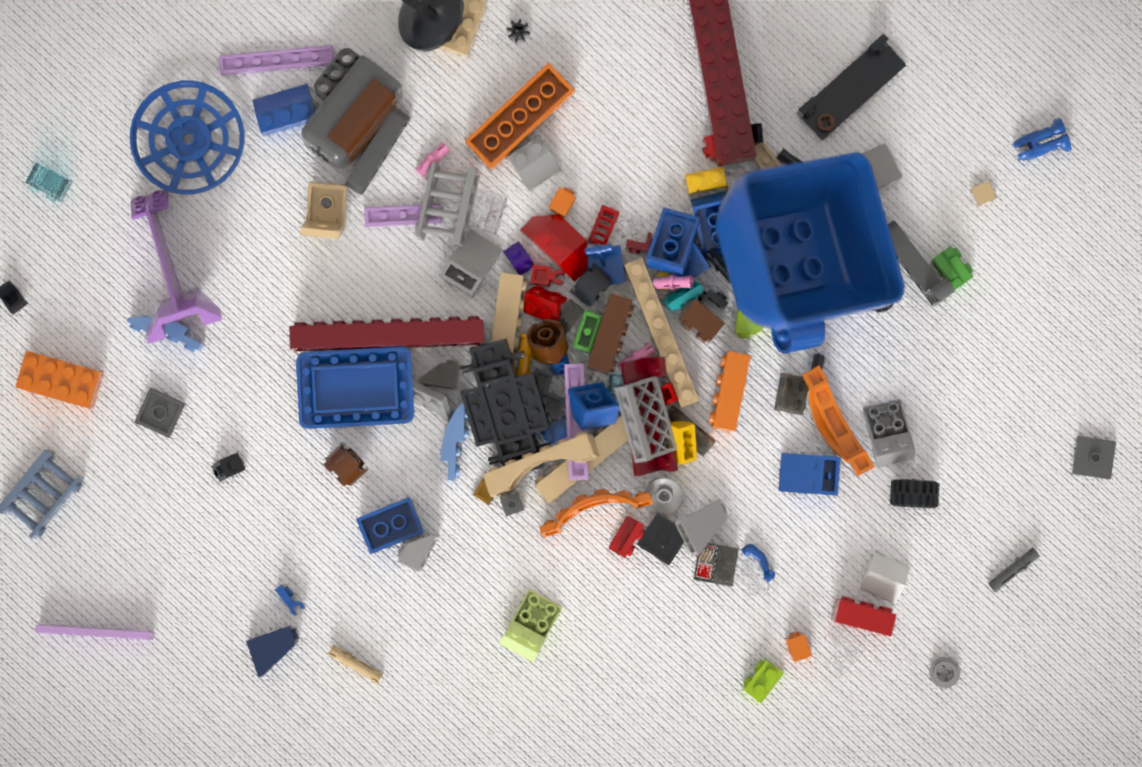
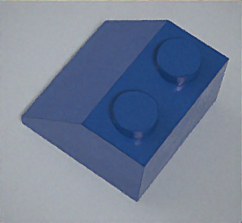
M603 382L568 388L573 419L581 430L616 423L620 405Z

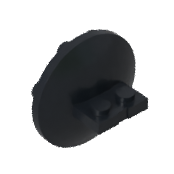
M401 0L403 4L398 17L399 33L403 41L415 50L422 52L432 51L450 42L459 25L463 22V0Z

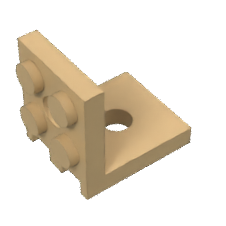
M309 181L306 221L301 227L300 235L340 238L345 229L348 185ZM329 198L332 201V206L324 207L322 199Z

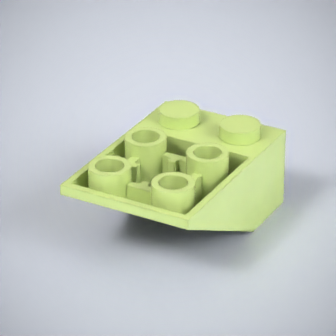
M529 589L499 644L533 662L563 607Z

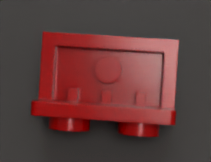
M534 286L525 292L523 313L542 320L554 319L559 322L561 305L567 301V297L562 296L558 292L548 291L542 286Z
M626 516L608 548L623 558L627 555L630 557L636 548L633 546L635 540H640L646 531L643 529L644 524L630 516Z

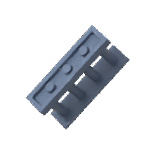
M46 449L0 504L1 514L12 513L33 530L29 535L31 539L40 538L46 531L45 526L72 493H77L83 486L81 482L84 478L77 476L76 479H73L53 462L52 458L55 454ZM44 467L46 469L49 468L70 485L63 495L41 477L40 472ZM31 483H37L57 500L51 509L28 492V487ZM19 498L26 499L45 515L39 524L35 523L16 507L17 504L15 503Z

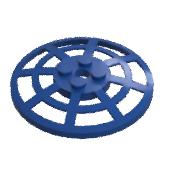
M193 80L171 82L150 93L136 110L130 128L131 153L142 174L159 188L180 195L204 193L222 184L238 166L245 145L243 121L233 102L214 86ZM183 87L199 88L196 100L182 99L173 102L168 91ZM206 91L221 98L231 111L221 116L215 108L204 102ZM161 96L166 106L155 116L152 124L142 121L141 117L147 107L156 98ZM184 105L195 106L192 116L182 117L177 107ZM202 108L209 111L217 120L206 125L204 121L199 119ZM170 111L174 121L167 129L158 126L160 120ZM233 118L236 119L239 129L238 149L228 147L229 135L225 123ZM221 127L223 134L222 145L212 142L211 132ZM138 128L149 131L148 143L151 155L142 159L137 148ZM155 133L165 136L167 147L159 151L156 150ZM186 134L193 135L194 140L192 143H184L183 139ZM208 151L220 152L216 160L210 166H207L203 157ZM172 154L178 159L176 169L173 170L168 167L161 158ZM225 154L236 156L229 170L220 179L215 181L211 171L221 163ZM156 161L164 171L173 175L170 185L168 186L157 180L148 172L145 166ZM197 161L201 171L183 173L186 162ZM204 176L208 183L207 186L197 189L177 188L180 178L193 179Z

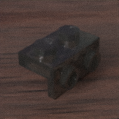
M788 373L780 374L774 407L775 411L803 415L806 409V397L809 388L802 376Z

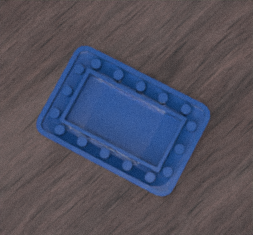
M388 347L304 352L296 358L299 423L305 429L406 424L413 420L411 352L407 348Z

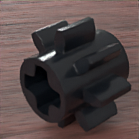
M519 19L518 23L511 21L512 27L506 29L508 32H511L508 39L514 38L516 44L518 40L526 42L525 35H530L529 31H525L528 28V23L523 25L521 19ZM515 28H517L518 30H521V31H522V34H521V35H519L518 33L514 34V33H515Z

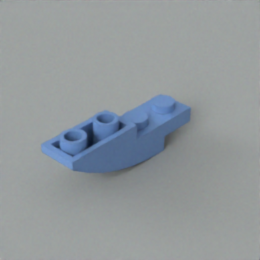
M130 317L127 319V322L131 323L130 328L138 332L141 329L147 331L153 317ZM173 321L165 324L166 334H168L167 339L178 343V341L185 343L184 348L192 352L195 349L201 351L204 345L187 336L191 329Z
M463 403L458 406L451 417L442 442L440 461H448L447 480H456V477H460V465H456L457 457H460V446H457V442H465V438H468L469 427H465V419H468Z

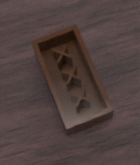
M610 293L587 369L608 376L610 372L614 373L617 360H614L615 354H620L623 345L620 338L621 335H626L629 326L626 320L627 317L631 318L635 305H632V299Z

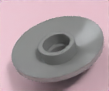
M657 478L646 488L645 492L651 494L654 504L648 506L659 514L673 513L679 509L683 502V490L673 479ZM667 491L668 495L664 496L661 492Z

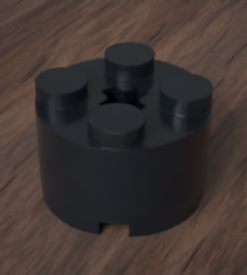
M595 262L591 265L593 269L589 267L578 279L574 286L576 289L572 287L569 290L584 305H590L591 307L599 299V292L601 290L605 292L612 283L610 280L612 277Z

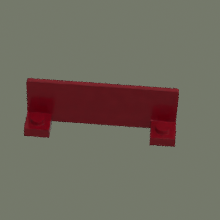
M647 356L621 363L623 386L649 377L667 376L665 357ZM652 381L648 383L646 388L651 393L654 389ZM632 387L634 395L637 398L640 390L636 387ZM644 394L641 401L648 404L650 397ZM654 400L651 408L658 411V403ZM639 405L638 409L640 415L643 417L645 408ZM649 412L647 420L653 424L655 415ZM660 419L657 424L658 428H660ZM645 424V434L648 435L651 428ZM654 431L652 439L658 442L661 434ZM652 443L649 444L651 454L654 453L656 448ZM631 450L633 472L636 477L656 471L674 472L678 470L676 451L648 461L635 463Z

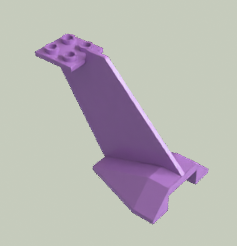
M156 190L150 195L134 198L130 201L132 220L147 216L170 294V298L162 300L146 331L147 344L166 339V323L199 313L203 326L221 321L222 313L220 307L199 288L182 293L156 213L169 208L168 191Z

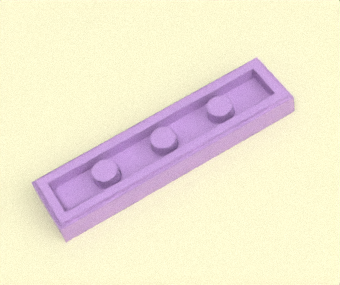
M441 203L432 204V208L441 209ZM423 204L365 207V227L416 225L417 222L419 223ZM430 215L428 224L442 223V217Z

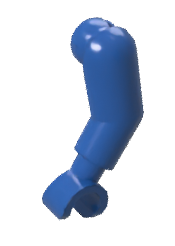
M754 544L744 546L742 548L743 554L745 556L751 555L758 561L760 568L764 572L765 583L774 579L775 572L772 569L769 570L770 565L765 553Z

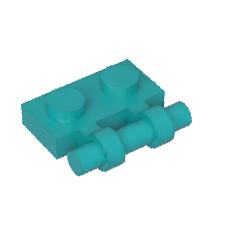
M695 281L693 288H681L674 293L671 292L661 302L664 307L671 311L678 310L688 300L697 299L704 290L701 284Z

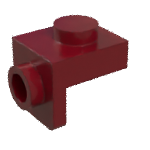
M648 232L646 243L627 239L625 249H628L629 253L640 255V252L648 253L653 239L651 237L652 233Z

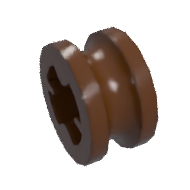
M828 113L820 115L817 119V127L823 132L831 130L834 126V118ZM822 118H823L824 120H825L826 118L829 119V122H828V123L830 124L829 127H828L827 125H826V127H823V126H822V123H823V122L821 121Z

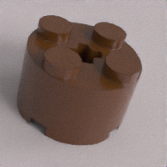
M544 319L542 323L531 325L527 331V342L534 360L541 363L558 364L561 358L566 355L569 344L564 328L557 320Z
M342 442L325 458L326 462L323 465L328 471H333L338 476L336 479L342 486H352L368 471V468H363L365 464L363 460L351 448L348 450L344 448L346 444Z

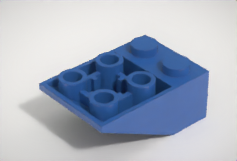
M781 453L778 491L838 496L841 457Z

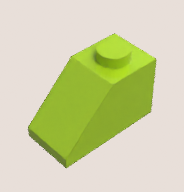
M737 310L734 334H738V338L750 339V336H754L764 328L753 323Z

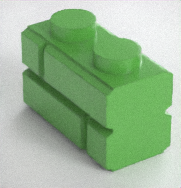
M950 246L930 261L942 278H946L956 290L973 278L971 274L973 270L968 263L964 264L960 259L962 255L956 247L953 249Z
M584 311L572 347L573 349L591 354L603 316Z

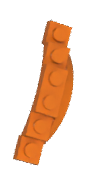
M820 365L802 374L809 388L808 398L813 420L825 442L839 457L851 465L856 476H860L874 468L875 466L868 453L860 445L843 417Z
M599 489L589 496L586 494L577 496L576 500L572 501L570 507L563 508L559 513L555 514L556 522L554 520L546 521L539 529L541 535L545 538L561 533V527L570 519L595 506L625 503L632 504L635 509L652 505L654 502L651 494L646 492L637 493L632 498L629 491L621 490L616 493H610L609 490Z

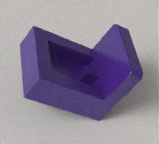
M519 241L503 251L518 275L528 272L533 267L532 259Z

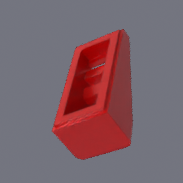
M602 205L588 242L595 245H607L620 212ZM603 212L614 216L613 219L603 216ZM600 220L611 223L610 227L602 223H599ZM597 227L607 230V234L596 230ZM594 234L604 237V241L595 238Z

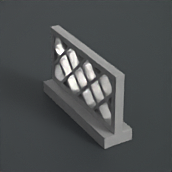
M649 377L614 388L635 463L648 461L678 450L657 377ZM651 381L654 388L652 393L646 389ZM632 387H636L640 390L637 398L634 395ZM644 394L650 397L648 404L641 401ZM654 400L658 403V411L651 408ZM639 405L645 408L643 417L640 415ZM649 412L655 415L653 424L647 420ZM659 419L664 423L663 430L657 427ZM645 424L651 428L648 435L645 434ZM654 431L661 434L658 442L652 439ZM664 438L669 441L670 448L668 449L662 445ZM650 443L656 446L653 454H651L649 448Z

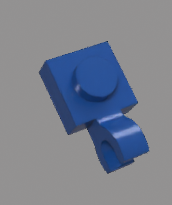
M282 584L275 589L294 616L297 615L294 610L296 605L305 609V605L302 602L294 601L292 597L294 593L288 585L284 587Z

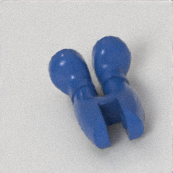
M1060 117L1053 120V125L1050 128L1045 127L1042 130L1028 133L1013 142L1014 148L1028 145L1029 148L1028 151L1017 155L1019 161L1043 156L1050 151L1057 150V148H1062L1065 152L1072 150L1068 134L1037 144L1039 141L1066 132Z

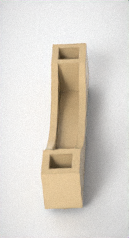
M580 432L575 434V438L571 440H560L556 446H545L539 449L540 452L536 454L528 453L522 456L523 459L518 461L516 459L510 460L505 463L506 466L501 468L499 466L490 468L488 473L483 474L489 495L491 497H499L514 491L525 474L544 462L567 459L578 463H585L600 457L593 435Z

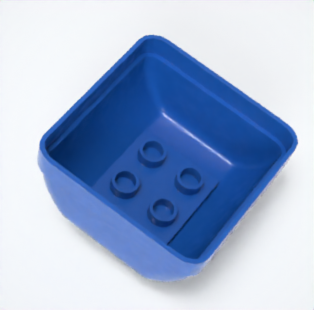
M854 152L752 171L736 179L732 188L725 195L717 214L715 227L737 308L753 323L771 328L774 346L782 354L814 348L823 344L825 339L823 321L884 308L899 302L904 296V280L874 172L869 160L863 154Z

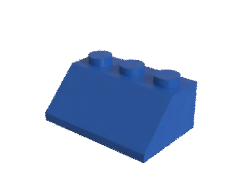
M308 84L253 99L255 115L263 136L304 125L316 112Z

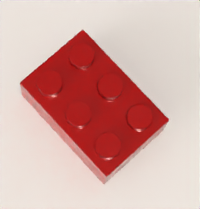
M842 596L841 599L836 598L831 621L891 637L897 614L892 613L893 609L879 606V609L873 608L874 604L860 601V604H856L855 599Z

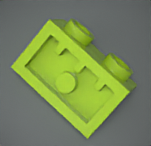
M766 659L763 661L759 660L753 668L755 672L752 677L748 675L742 683L744 686L742 690L759 703L764 701L784 674V672Z

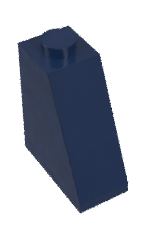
M292 625L246 641L258 678L264 676L298 644L299 634L296 628L293 629Z

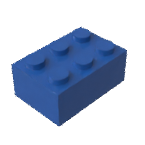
M411 497L356 518L370 555L425 533Z

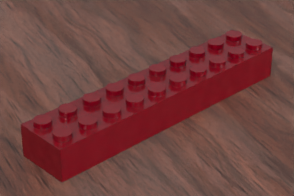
M687 0L717 166L753 161L756 158V150L728 0Z
M468 316V320H461L460 317H448V321H442L440 317L429 318V321H422L421 318H410V322H403L402 319H390L391 322L384 323L382 319L371 320V323H365L363 320H352V324H346L344 321H333L331 325H327L324 321L313 322V325H308L306 322H294V326H289L290 350L298 352L388 347L414 348L485 344L484 321L479 316Z

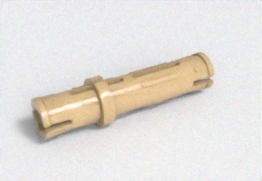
M334 644L327 654L342 663V666L355 670L378 684L383 675L380 671L352 656L351 652L347 653Z

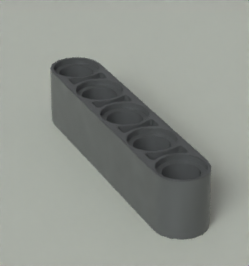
M397 107L390 113L345 183V185H348L347 187L360 195L366 191L407 126L411 116Z

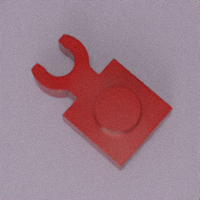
M533 264L530 284L550 287V282H554L556 285L562 286L564 284L563 281L557 280V277L559 275L565 276V272L563 270L552 272L553 268L551 266Z

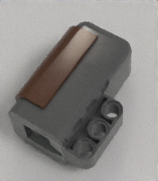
M350 48L340 50L314 84L316 95L324 102L301 130L304 145L318 157H322V160L335 169H341L347 163L352 164L377 133L390 113L397 107V100L403 94L401 83L366 56H360ZM349 55L352 57V60L344 62L342 58ZM333 70H338L340 75L332 77L330 73ZM321 85L329 87L325 92L319 91L318 88Z

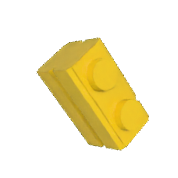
M723 167L685 174L688 196L714 191L715 189H724L727 186Z

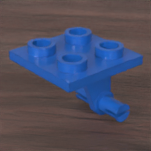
M596 244L594 247L585 248V254L588 256V268L593 269L591 265L595 262L612 277L610 279L612 281L611 285L626 283L621 245Z

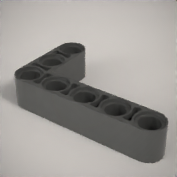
M896 221L890 222L888 226L899 263L933 307L940 304L952 295L955 289L946 278L941 281Z

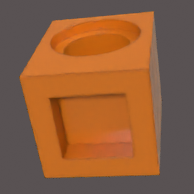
M559 187L548 210L555 214H560L565 219L576 200L575 192L566 187L564 189Z
M797 631L789 634V638L785 639L793 662L812 656L804 633L800 634Z

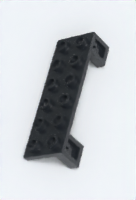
M884 33L814 98L809 99L798 109L797 114L820 140H824L906 66V63L887 44L888 37ZM824 113H828L834 118V126L827 132H823L817 127V119ZM828 118L825 120L821 119L823 127H826V125L830 126Z

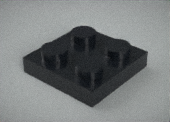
M656 513L637 546L670 565L684 541L675 523Z

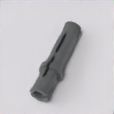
M1032 547L1020 558L1017 557L1015 562L987 584L996 593L1021 571L1027 570V567L1037 560L1040 555Z

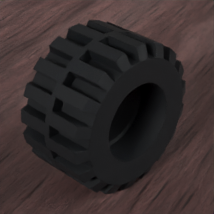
M894 479L891 481L890 504L897 507H939L940 483L928 480Z

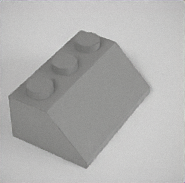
M431 535L407 543L404 546L402 545L396 555L399 557L397 562L417 572L422 571L439 536Z

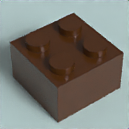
M694 299L679 319L681 321L680 325L687 331L691 329L696 333L695 337L702 343L706 341L708 344L725 324V322L696 299Z

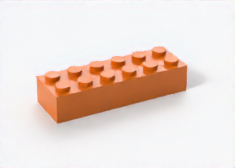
M547 63L465 140V144L492 172L575 94V90Z

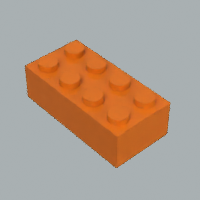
M26 351L15 388L94 409L104 373Z
M727 351L721 357L720 367H723L722 374H718L716 386H719L718 393H714L712 401L715 409L710 412L708 421L711 424V428L728 432L736 431L751 355Z

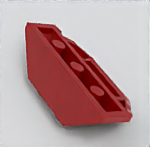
M560 214L533 216L520 229L533 244L574 282L588 269V256L585 254L587 240Z

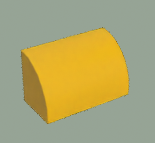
M687 421L670 422L678 449L675 450L677 463L683 465L697 460L695 424ZM667 439V449H668V448H670V444H669V441H668V439Z

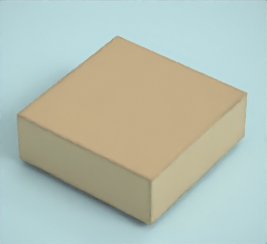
M989 181L971 188L978 206L996 199Z

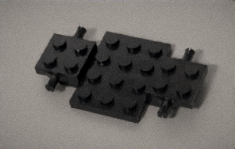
M507 338L469 348L471 364L461 366V370H463L462 374L473 371L478 386L462 390L460 394L476 447L495 442L498 455L488 457L489 464L501 462L502 466H506L505 463L510 460H521L525 454H536L540 452L539 449L551 446V442L539 444L535 432L551 427L535 372L517 376L515 360L525 358L524 351L512 353ZM544 463L534 467L530 471L543 468Z

